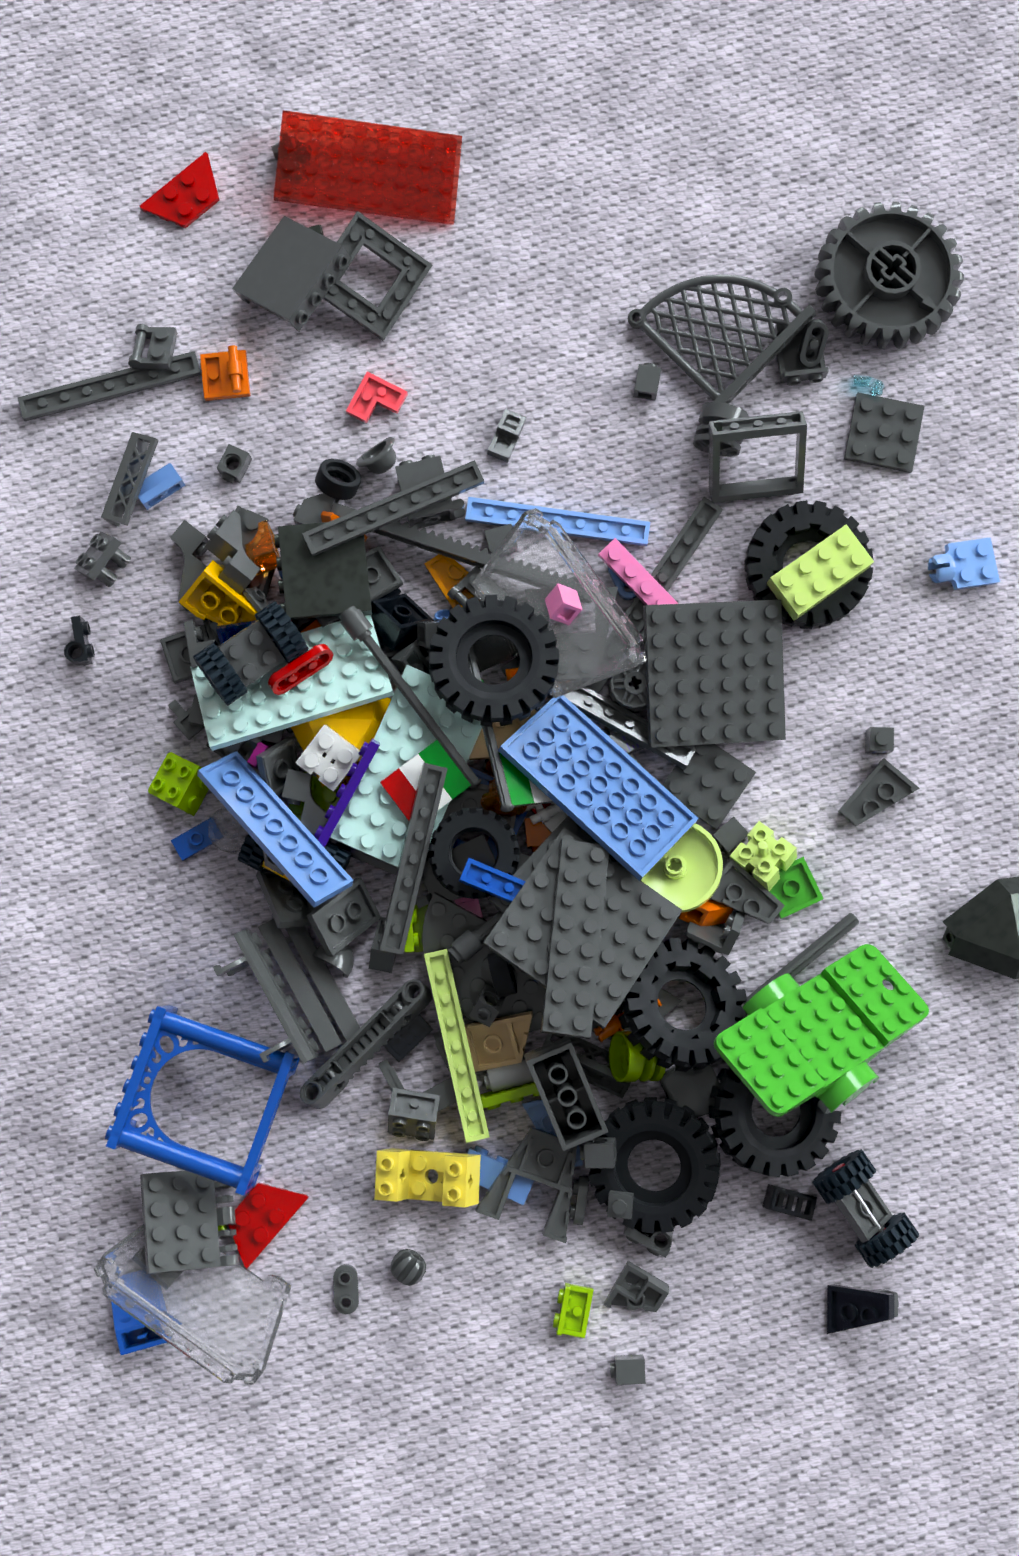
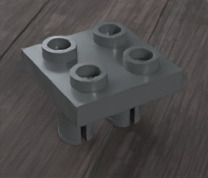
M100 532L93 536L88 550L77 558V565L74 569L92 580L97 578L107 587H111L114 583L107 577L116 581L117 575L108 570L105 565L109 560H112L123 569L127 564L120 558L129 563L131 557L118 548L121 545L119 540Z

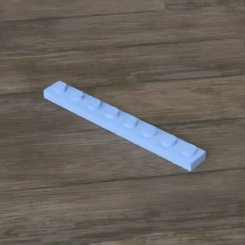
M468 497L465 521L497 526L511 524L512 528L612 541L616 538L620 543L647 546L650 522L475 497Z

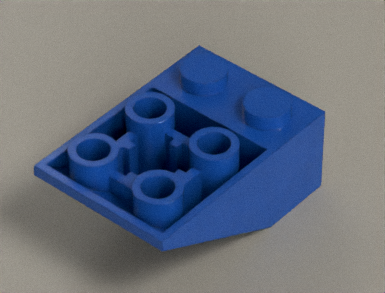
M143 1269L108 1279L115 1334L121 1355L164 1344L173 1338L161 1285Z

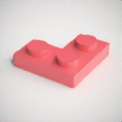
M367 371L347 407L346 413L365 423L368 422L377 404L398 414L408 392Z

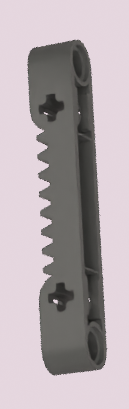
M416 979L407 981L303 1084L300 1090L301 1100L313 1108H325L347 1086L349 1079L354 1078L353 1074L360 1072V1067L367 1065V1060L373 1059L374 1053L380 1052V1047L387 1045V1040L394 1038L395 1032H400L401 1027L408 1025L431 1002L432 992L430 988ZM420 990V994L414 998V993ZM318 1090V1095L313 1100V1094Z

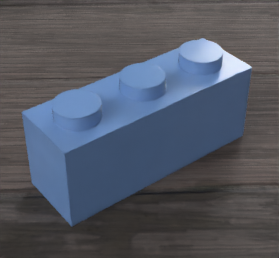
M476 1145L475 1149L470 1147L467 1154L481 1155L479 1185L489 1189L509 1159L500 1155L497 1158L488 1155L489 1151ZM516 1174L507 1198L524 1205L534 1180Z

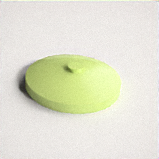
M695 823L641 881L681 908V913L694 910L706 903L716 892L720 884L723 871L720 848L712 835Z

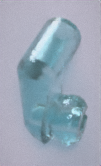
M853 376L852 386L871 388L870 393L874 396H881L883 394L885 386L882 381L871 376Z

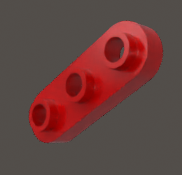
M326 644L315 645L300 657L274 672L268 680V686L274 694L286 693L327 666L333 659V652Z

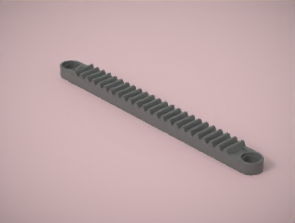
M333 503L330 512L339 517L356 511V509ZM400 520L372 531L373 533L472 566L477 565L481 569L540 589H548L549 592L559 583L576 590L582 603L591 604L595 594L594 590L586 586L568 581L567 575L559 578L558 572L550 575L549 569H546L544 572H541L540 566L532 569V563L523 566V560L515 563L514 557L506 560L505 554L497 557L496 551L488 554L487 548L479 551L478 545L470 548L469 542L462 545L460 539L453 542L451 536L444 539V534L442 533L437 537L433 530L428 534L424 527L420 531L417 525L410 528L407 521L401 525Z

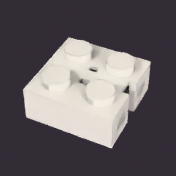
M323 725L295 763L309 774L315 772L320 776L318 780L334 792L347 776L352 764H356L361 756L358 754L360 751L358 748L327 725Z

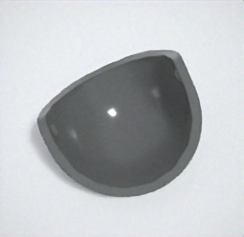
M322 945L313 953L315 958H320L343 972L342 976L348 978L354 965L353 950L349 945H346L334 956H327Z

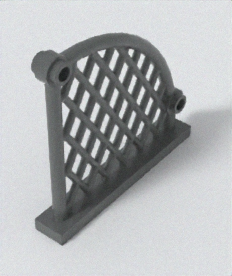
M716 274L688 279L671 286L652 298L641 309L632 310L628 314V322L632 328L641 329L713 402L729 404L816 316V310L810 305L802 310L792 301V293L787 288H779L777 290L761 281L748 277ZM711 284L712 290L701 288L703 285ZM716 284H727L729 293L718 291ZM732 284L744 286L746 296L734 294ZM749 288L760 291L763 300L752 298ZM686 290L697 292L699 303L688 301ZM681 292L682 300L670 298ZM702 293L714 295L716 306L704 304ZM767 295L774 298V302L768 301ZM781 296L787 297L785 300L779 299ZM719 297L729 298L733 310L721 308ZM736 300L747 302L750 313L738 311ZM662 302H667L669 313L657 311L655 308ZM672 303L684 305L686 316L675 315ZM753 303L764 305L766 316L756 315ZM689 307L701 309L703 320L692 318ZM770 307L781 308L783 320L772 318ZM787 309L796 317L791 323L789 322ZM706 310L717 312L720 323L708 321ZM650 312L654 314L657 330H654L646 322V316ZM723 313L734 315L736 326L726 325ZM635 317H641L639 321H634ZM660 317L671 319L673 330L662 328ZM740 317L750 318L753 330L742 328ZM676 320L687 322L690 333L678 331ZM757 320L768 322L770 333L759 331ZM693 323L704 325L706 336L696 335ZM773 323L787 327L776 336ZM710 327L720 328L723 340L712 338ZM727 330L738 332L740 343L729 341ZM660 333L674 335L677 350ZM743 333L755 335L757 347L746 345ZM680 337L690 338L693 350L682 348ZM760 337L773 339L765 350L762 347ZM697 340L708 342L710 353L699 351ZM713 343L725 345L727 357L716 355ZM730 347L742 349L744 360L733 358ZM747 350L759 352L760 355L750 363ZM680 353L695 355L698 370L696 371ZM700 357L712 359L714 370L703 368ZM717 360L728 362L731 373L719 371ZM734 363L745 365L747 368L737 376ZM705 373L715 375L718 390H716L711 384H709L700 374ZM721 377L734 380L725 390L723 389Z

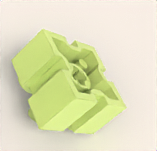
M758 821L747 834V845L741 842L730 855V859L737 862L748 873L750 872L753 878L770 891L780 879L779 870L787 871L797 859V847L782 837L778 841L775 840L774 831Z

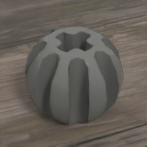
M403 1249L394 1256L391 1261L390 1270L395 1279L400 1283L412 1286L422 1280L426 1272V1263L416 1251Z

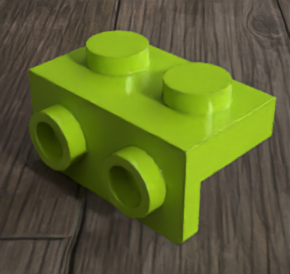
M565 1283L564 1289H559L557 1303L561 1304L560 1313H555L553 1328H557V1335L562 1336V1334L585 1338L593 1288Z

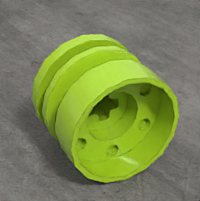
M617 1031L613 1035L609 1047L610 1069L616 1081L636 1082L639 1079L645 1082L662 1079L666 1068L656 1065L658 1058L654 1056L648 1060L640 1054L643 1049L640 1043L633 1047L627 1038L632 1031Z

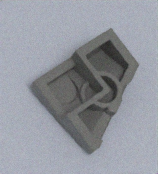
M627 1261L608 1294L604 1305L610 1308L611 1305L627 1306V1309L630 1310L642 1308L645 1311L657 1312L669 1294V1284Z

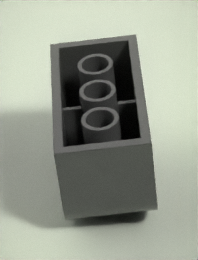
M569 1036L524 1054L528 1068L563 1151L608 1133Z

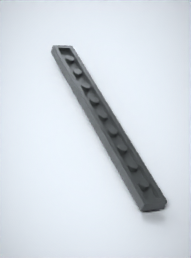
M703 497L651 574L667 592L723 511L721 507L712 503L706 497ZM637 596L606 640L598 680L578 681V683L598 694L644 627L643 605L645 604Z

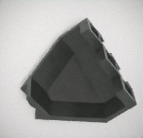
M1018 876L995 880L943 921L947 928L942 939L951 948L948 955L1012 979H1019Z

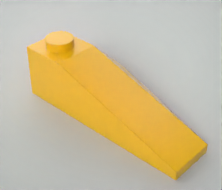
M212 560L180 599L179 603L196 617L203 620L209 619L218 623L217 626L225 629L227 627L239 633L256 621L255 614L258 612L243 593L239 594L218 578L223 569Z

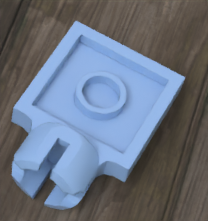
M991 537L949 543L945 545V554L935 555L928 562V570L937 569L936 573L929 574L931 580L935 583L951 582L954 590L992 585L1000 582Z

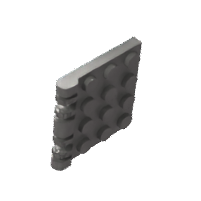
M186 1170L140 1175L147 1274L239 1265L238 1254L220 1256L222 1252L238 1250L235 1244L219 1246V1237H233L236 1235V1229L218 1231V1226L236 1224L235 1207L216 1208V1204L234 1202L233 1196L215 1197V1189H227L231 1186L214 1182V1180Z

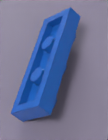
M468 858L459 879L461 883L510 903L526 882L471 858Z

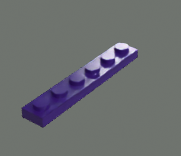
M372 738L369 743L364 742L358 753L362 756L358 764L353 763L347 773V776L350 777L347 785L341 784L336 794V797L339 798L336 805H330L324 816L328 819L324 827L319 825L314 834V837L323 847L326 846L380 746V742Z

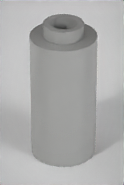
M522 1060L518 1064L487 1070L488 1075L484 1076L487 1090L492 1089L493 1093L534 1082L526 1060Z

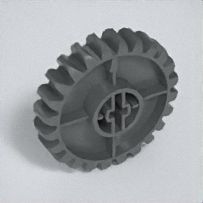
M878 202L874 203L870 213L864 207L856 209L853 218L845 216L840 220L838 228L832 229L828 233L826 244L819 251L818 260L820 262L816 266L814 275L815 278L820 280L815 289L816 294L820 297H826L821 308L823 312H835L831 321L834 327L844 323L847 325L844 334L846 337L851 338L856 333L861 334V345L867 346L872 338L876 339L879 349H885L890 340L893 341L897 349L904 348L909 339L914 344L922 342L926 334L933 335L939 330L941 323L949 319L953 313V306L957 304L961 297V291L958 288L964 281V274L958 271L963 263V259L959 254H952L957 246V242L953 238L944 240L943 236L947 227L944 224L933 227L931 223L934 215L931 213H926L922 218L918 217L917 206L911 205L907 212H902L900 203L893 202L889 211H886L884 205Z

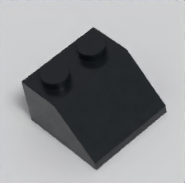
M406 593L371 601V617L376 634L392 651L405 648L417 640V622L434 621Z

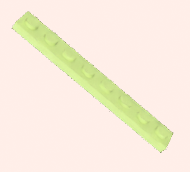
M443 949L426 953L424 958L466 1143L489 1138L448 950Z

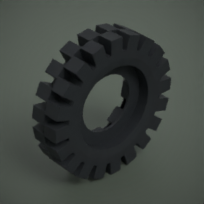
M806 500L798 501L794 506L787 504L778 508L776 513L770 514L763 520L760 527L757 528L746 551L747 557L745 559L744 572H747L746 583L748 589L754 593L752 598L755 601L778 600L767 585L770 577L783 569L784 556L789 548L802 541L820 543L846 524L873 559L872 548L868 549L867 547L869 539L865 531L860 532L857 529L859 523L852 516L846 518L843 515L845 512L843 509L837 506L830 509L826 507V502L815 501L814 504H808ZM870 566L866 571L795 621L781 604L782 624L790 627L799 625L800 629H812L813 626L821 628L831 625L836 620L839 621L853 610L864 597L869 588L868 583L872 579L873 567Z
M496 594L485 595V600L479 601L478 597L466 600V606L461 607L458 604L451 609L449 617L447 619L443 617L437 625L436 634L433 633L429 652L431 681L434 682L435 691L440 700L444 699L446 701V707L454 714L457 711L461 713V718L472 723L475 719L481 721V726L492 727L493 722H500L501 727L511 725L513 720L517 718L519 721H522L531 715L532 710L535 709L537 711L545 703L547 695H550L554 687L558 672L559 648H556L557 639L553 629L549 631L547 628L548 622L542 614L538 616L534 614V607L526 602L522 606L516 604L517 598L505 596L503 601L498 600ZM486 636L504 637L511 641L519 652L520 665L518 671L505 683L497 685L483 683L469 669L468 654L471 647L479 639Z
M669 938L665 943L662 941L617 1009L624 1011V1014L619 1017L622 1029L630 1027L632 1031L627 1036L633 1047L638 1043L643 1046L640 1054L648 1060L656 1056L658 1058L656 1065L666 1069L675 1065V1071L687 1072L692 1067L694 1071L703 1069L722 1058L714 1047L715 1038L724 1030L747 1017V1013L741 1007L747 1001L745 989L737 990L736 985L742 981L737 971L728 974L726 969L731 963L723 955L716 960L713 958L715 951L711 947L705 945L698 949V943L688 938L683 943H681L680 938ZM682 980L692 984L699 990L705 1002V1016L697 1027L689 1030L678 1029L671 1026L663 1018L658 1008V994L662 986L667 982Z
M730 1066L720 1070L716 1077L720 1080L719 1086H712L710 1097L715 1099V1104L709 1106V1118L715 1119L716 1124L711 1126L715 1138L721 1139L722 1142L719 1146L726 1155L733 1157V1162L747 1168L749 1171L766 1176L780 1177V1175L789 1177L798 1175V1170L807 1171L816 1165L814 1159H823L830 1151L825 1145L827 1142H835L838 1131L833 1130L834 1123L841 1124V1111L824 1114L817 1106L820 1099L814 1096L800 1105L799 1119L791 1131L782 1136H769L763 1133L753 1120L752 1103L755 1096Z
M645 1097L643 1102H638L635 1099L627 1102L623 1108L620 1109L618 1107L610 1113L608 1119L604 1120L608 1133L598 1137H616V1165L614 1168H590L588 1174L591 1187L595 1186L596 1188L594 1195L600 1205L605 1203L608 1206L610 1190L634 1193L632 1219H624L622 1225L634 1229L635 1225L642 1226L641 1232L654 1233L655 1228H661V1232L666 1233L674 1231L677 1225L683 1228L691 1224L693 1217L697 1216L699 1218L707 1209V1205L712 1201L717 1189L721 1159L720 1153L717 1151L718 1143L714 1134L709 1133V1125L702 1117L697 1119L694 1116L695 1111L686 1105L683 1108L676 1106L677 1101L665 1098L664 1102L657 1101V1097ZM643 1141H663L676 1151L680 1159L681 1169L677 1180L670 1187L660 1191H651L642 1188L632 1179L628 1169V1158L634 1147Z

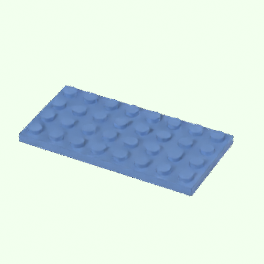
M560 691L498 749L507 760L639 881L699 819Z

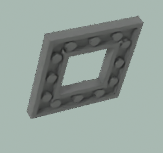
M357 211L337 241L352 258L323 299L384 341L433 265ZM362 246H365L400 271V274L378 307L340 281Z

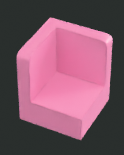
M559 583L545 598L550 619L570 625L582 611L577 591Z

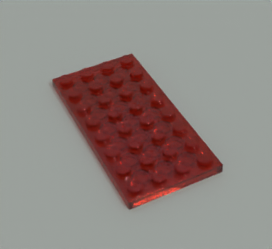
M283 110L274 201L454 225L462 136Z

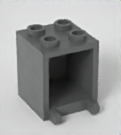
M427 455L422 457L420 461L413 462L412 460H407L399 463V466H396L395 469L400 491L445 473L441 457ZM449 498L407 516L409 526L412 528L414 525H417L418 529L461 518L465 515L464 501L462 499L452 501Z

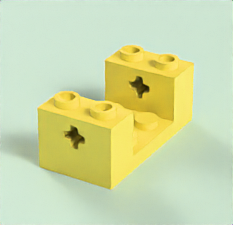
M397 1148L378 1150L374 1200L394 1202L406 1199L442 1202V1206L469 1207L479 1204L481 1155ZM431 1169L435 1170L438 1174V1179L435 1183H432L428 1178V1173Z

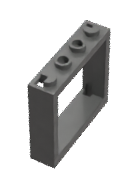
M803 411L709 421V493L712 503L803 493L807 422ZM797 434L795 476L719 484L720 442Z

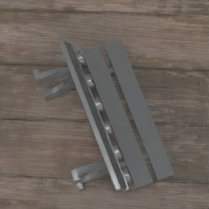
M274 919L258 926L269 947L264 951L259 947L262 945V942L256 932L252 933L251 930L247 929L233 935L244 957L222 968L220 965L214 966L213 969L216 975L221 976L227 973L228 976H232L250 966L288 1036V1039L259 1054L264 1063L271 1060L270 1054L277 1050L281 1051L290 1045H293L302 1064L318 1057L317 1051H319V1047L313 1037L310 1039L308 1037L313 1032L316 1033L325 1052L342 1044L332 1025L333 1021H336L346 1041L360 1029L324 960L313 956L317 947L305 926L285 928L290 936L287 939L281 929L277 927ZM293 942L294 946L296 947L307 970L309 971L326 1005L328 1006L332 1014V1017L328 1018L317 995L315 994L311 984L309 983L304 971L302 970L298 960L296 959L292 949L290 948V943ZM272 953L312 1028L308 1029L302 1016L297 1017L293 1010L296 1008V1004L290 995H285L282 989L285 987V984L280 975L273 973L271 966L274 964L269 954Z

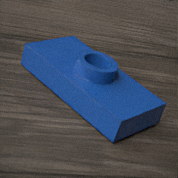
M211 817L172 839L171 842L181 860L185 861L224 837Z

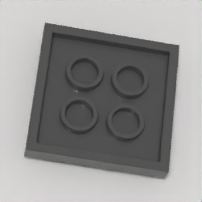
M857 392L844 460L911 473L913 471L925 406Z
M716 744L692 745L697 749L686 769L684 770L676 765L663 783V786L694 815L717 830L756 772Z

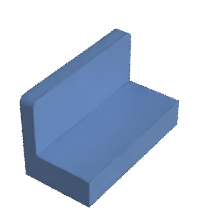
M168 463L145 478L138 498L148 510L184 487L185 484L172 464Z

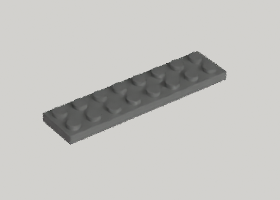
M562 839L560 842L541 1033L585 1039L591 1038L609 853L600 844Z

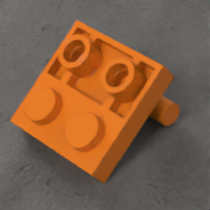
M231 345L228 346L227 352L200 354L205 401L251 396L246 350H237V346Z

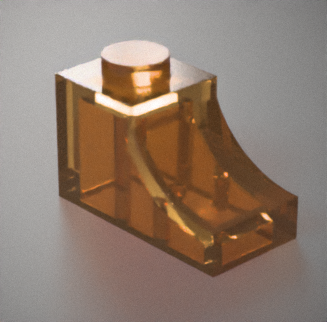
M264 520L258 523V531L253 540L245 544L246 555L254 564L261 568L256 576L277 568L276 557H280L278 548H275L274 533L268 521Z

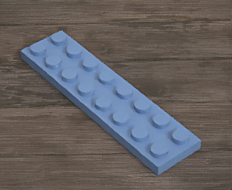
M238 751L198 770L197 776L313 907L320 905L352 886L354 880Z

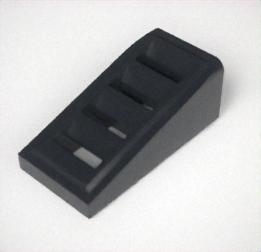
M768 1184L762 1207L812 1221L817 1197ZM785 1194H788L785 1208H782ZM798 1197L795 1210L792 1211L794 1198ZM803 1199H806L807 1203L803 1214L800 1212L803 1204Z

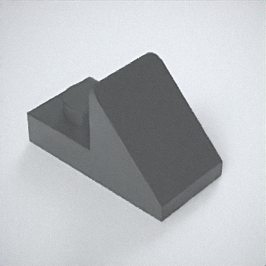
M191 620L183 623L191 667L195 668L198 665L193 656L212 643L218 646V642L216 640L199 642V640H203L201 627Z

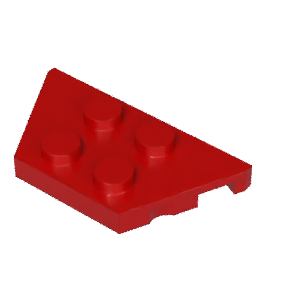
M207 152L203 153L140 205L141 210L145 213L149 212L159 216L160 219L174 222L176 225L186 229L220 201Z
M260 1182L251 1190L235 1209L236 1224L228 1225L230 1229H236V1235L233 1236V1239L238 1247L244 1267L248 1268L309 1198L308 1195Z

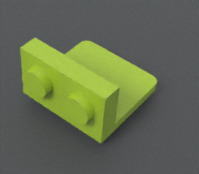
M169 752L154 777L148 792L195 816L209 788L197 776L198 770L202 767Z

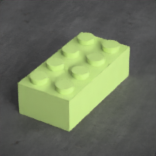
M846 524L770 577L767 585L777 599L781 600V604L795 621L866 571L874 561Z

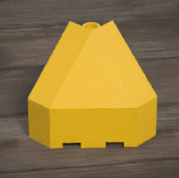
M387 697L292 726L291 729L303 751L323 725L330 727L360 750L364 742L369 743L371 738L374 739L391 699ZM346 776L341 784L347 785L350 777Z

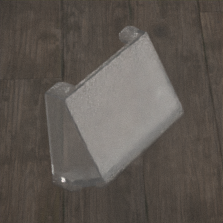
M535 508L525 511L521 515L520 519L475 578L472 586L475 588V594L481 600H485V595L496 594L497 599L503 601L505 596L517 598L516 604L522 606L526 602L535 608L534 614L536 616L542 614L547 620V628L549 631L553 629L557 639L556 648H559L558 672L554 687L550 693L554 698L633 669L646 662L647 657L646 653L641 652L640 646L644 643L642 635L562 526L555 520L547 521L542 517L543 512ZM558 583L576 590L582 606V611L570 625L555 621L549 617L545 598Z
M143 1225L106 1251L95 1266L96 1276L101 1277L103 1281L102 1291L106 1298L223 1383L242 1380L245 1384L254 1385L266 1369L291 1290V1285L283 1277L268 1275L262 1280L240 1263L234 1266L147 1274ZM225 1252L220 1253V1256L228 1255Z

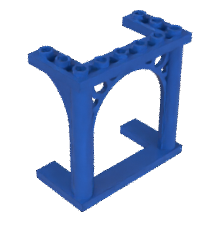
M170 1005L157 1006L156 1010L152 1009L150 1012L148 1032H144L140 1039L139 1046L142 1047L139 1056L136 1055L132 1061V1076L130 1079L127 1078L124 1083L122 1092L125 1095L122 1103L118 1102L113 1115L116 1116L114 1125H110L106 1132L105 1139L108 1140L106 1147L114 1150L120 1147L234 1187L236 1188L235 1193L245 1196L255 1187L262 1165L258 1164L288 1079L295 1074L300 1058L295 1049L285 1051V1053L277 1050L269 1055L271 1060L264 1063L259 1054L270 1047L179 1016L177 1014L179 1008ZM177 1035L182 1037L181 1040L188 1041L184 1047L180 1046ZM163 1036H168L173 1041L174 1048L171 1053L165 1052L160 1045V1040ZM195 1049L210 1050L277 1074L244 1167L181 1145L170 1139L158 1126L151 1108L152 1086L160 1069L176 1055ZM155 1050L161 1055L159 1063L153 1061V1058L156 1059ZM145 1077L151 1079L149 1084L145 1083ZM142 1098L145 1102L143 1108L134 1109L140 1103L138 1099ZM143 1113L148 1118L146 1124L142 1127H136L137 1121L132 1119L136 1114ZM150 1127L154 1129V1136L150 1135L149 1132L146 1135L142 1134V1132H145Z

